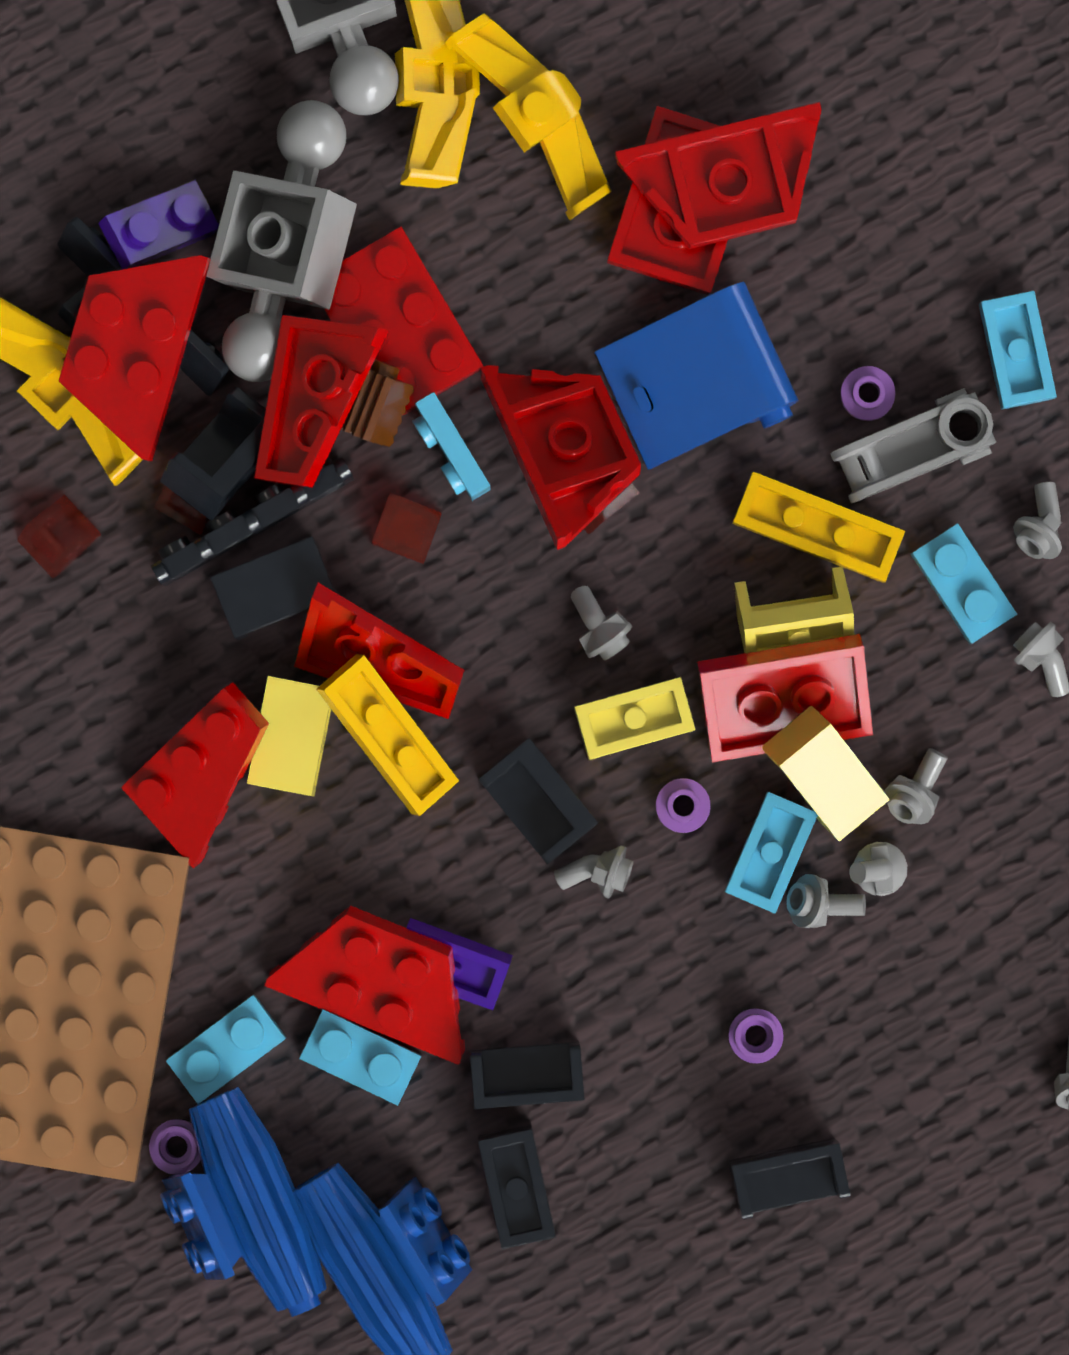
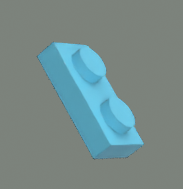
M1035 291L981 301L979 309L1001 410L1055 399L1057 395Z
M433 392L416 402V408L421 416L412 420L428 448L436 444L441 448L448 463L440 468L456 495L466 490L473 501L490 491L489 482L436 394Z
M958 523L911 553V556L969 645L1017 615Z
M767 792L724 892L776 914L818 815L810 809Z
M254 994L168 1058L166 1062L197 1104H199L287 1037Z
M323 1009L299 1059L398 1106L422 1055Z

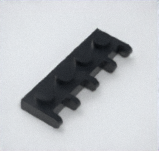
M328 455L313 488L292 485L285 490L282 483H277L254 496L253 500L257 506L242 513L239 517L235 510L231 509L205 524L210 532L207 535L194 540L192 543H190L187 536H184L160 549L158 553L162 560L152 564L151 568L159 582L164 586H168L355 479L343 457L332 462Z

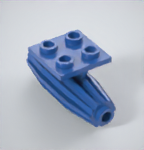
M240 1088L231 1089L188 1109L204 1174H191L188 1172L171 1175L162 1179L167 1191L161 1193L160 1197L172 1223L175 1224L180 1221L189 1240L182 1244V1247L195 1274L203 1272L206 1280H225L235 1275L232 1267L241 1257L276 1311L288 1308L291 1317H294L320 1305L321 1301L318 1294L325 1291L327 1287L320 1259L316 1254L310 1234L293 1194L295 1187L274 1140Z
M339 1163L322 1170L295 1188L293 1194L318 1258L360 1327L384 1355H450L453 1350L435 1305L437 1307L446 1302L472 1271V1268L469 1265L470 1256L465 1244L457 1235H451L441 1219V1207L433 1192L426 1187L423 1188L418 1179L414 1177L407 1181L379 1210Z

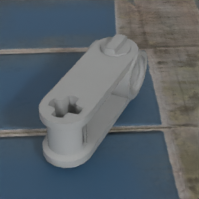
M965 388L935 400L937 407L830 453L833 461L840 462L852 490L848 495L851 504L960 459L962 466L992 454L990 446L997 443L992 433V416L987 407L978 400L976 392L967 394ZM966 413L975 419L978 431L973 440L961 441L952 435L949 422L953 415ZM857 458L861 460L869 480L865 478V475L862 471V468Z

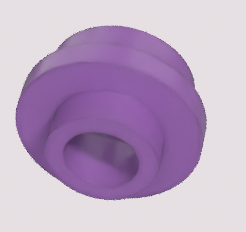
M873 366L855 369L846 377L841 387V401L845 410L854 418L862 421H873L883 417L891 409L895 400V386L892 379L886 372ZM870 383L877 388L878 398L875 402L867 403L859 397L858 391L861 385Z
M685 778L675 779L667 783L660 790L656 799V812L659 820L668 829L674 832L688 833L701 827L707 820L710 813V799L706 790L696 781ZM680 795L689 796L694 804L693 811L684 817L677 815L673 810V802Z
M759 1008L748 1009L738 1014L732 1021L728 1035L729 1043L734 1053L742 1060L749 1063H763L772 1059L779 1052L783 1043V1029L778 1019L772 1013ZM753 1025L763 1027L766 1032L765 1041L758 1046L748 1044L745 1038L747 1029Z
M182 1119L169 1120L161 1124L153 1132L149 1143L150 1156L155 1165L162 1171L169 1174L187 1173L201 1161L192 1123ZM179 1136L186 1141L187 1151L183 1156L176 1157L168 1151L167 1143L171 1137Z

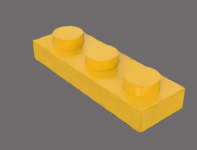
M756 472L751 474L732 523L882 583H885L905 533L904 530Z
M356 654L316 689L411 814L421 816L459 782L458 778L364 655Z

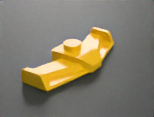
M405 0L417 49L403 47L395 53V65L399 75L396 106L418 108L405 170L401 176L400 184L425 188H441L458 183L476 98L480 95L479 71L454 48L450 50L445 45V41L453 33L466 25L459 0Z
M485 13L457 30L445 41V45L450 50L454 48L507 96L499 101L493 109L523 152H526L540 142L566 205L567 211L565 213L569 220L612 192L579 113L581 97L565 74L554 70L549 71Z
M0 297V359L31 376L17 392L57 430L72 417L115 486L119 485L143 459L136 455L58 382L71 338Z

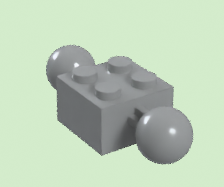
M276 0L296 54L332 41L338 57L332 65L329 84L333 97L342 108L357 115H372L389 106L395 98L399 85L396 65L384 51L368 45L362 29L397 17L394 0Z
M307 100L291 106L279 121L277 143L280 152L288 161L284 180L233 170L206 277L236 290L254 293L250 312L236 318L228 326L222 340V354L227 366L235 375L250 382L268 381L272 377L281 324L280 320L286 300L330 310L357 206L356 203L328 189L315 187L319 170L332 165L340 157L346 144V128L343 119L334 108L320 101Z

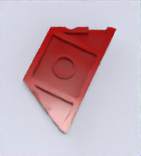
M817 102L615 152L616 163L689 249L794 224L799 214L818 122L821 116V104Z
M202 255L90 275L58 380L136 455L150 462L153 461L206 279L210 258Z
M487 365L481 367L482 383L557 550L564 548L640 475L641 462L600 375L574 373L563 376L554 371L532 369L531 376L499 373V366Z
M351 905L334 918L330 926L323 932L316 933L302 944L300 950L281 966L278 964L274 967L264 985L459 1065L465 1051L464 1039H461L458 1020L460 1011L458 990L455 988L453 981L455 964L452 946Z

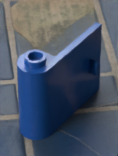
M740 282L717 291L595 351L648 470L742 425L760 420L765 429L793 416L790 406L799 401L745 282ZM642 387H645V388H646V390H647V392H648V394H649V396H650V399H651V401H652V403H653V406H654V407H653V410H652V408H651L652 406H651V403H650V401H649V399H648V397H647V394H646L644 388H642Z

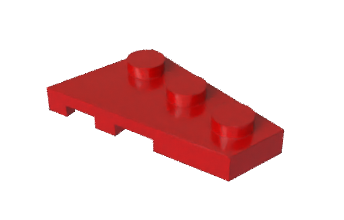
M282 315L254 478L313 488L389 332L388 330L379 327Z
M318 582L311 598L294 667L329 678L356 654L364 655L400 703L449 719L464 669Z
M233 682L223 688L121 787L182 857L189 858L188 864L192 868H195L204 859L210 847L208 843L215 828L222 822L229 808L227 804L238 781L244 777L269 725V722Z

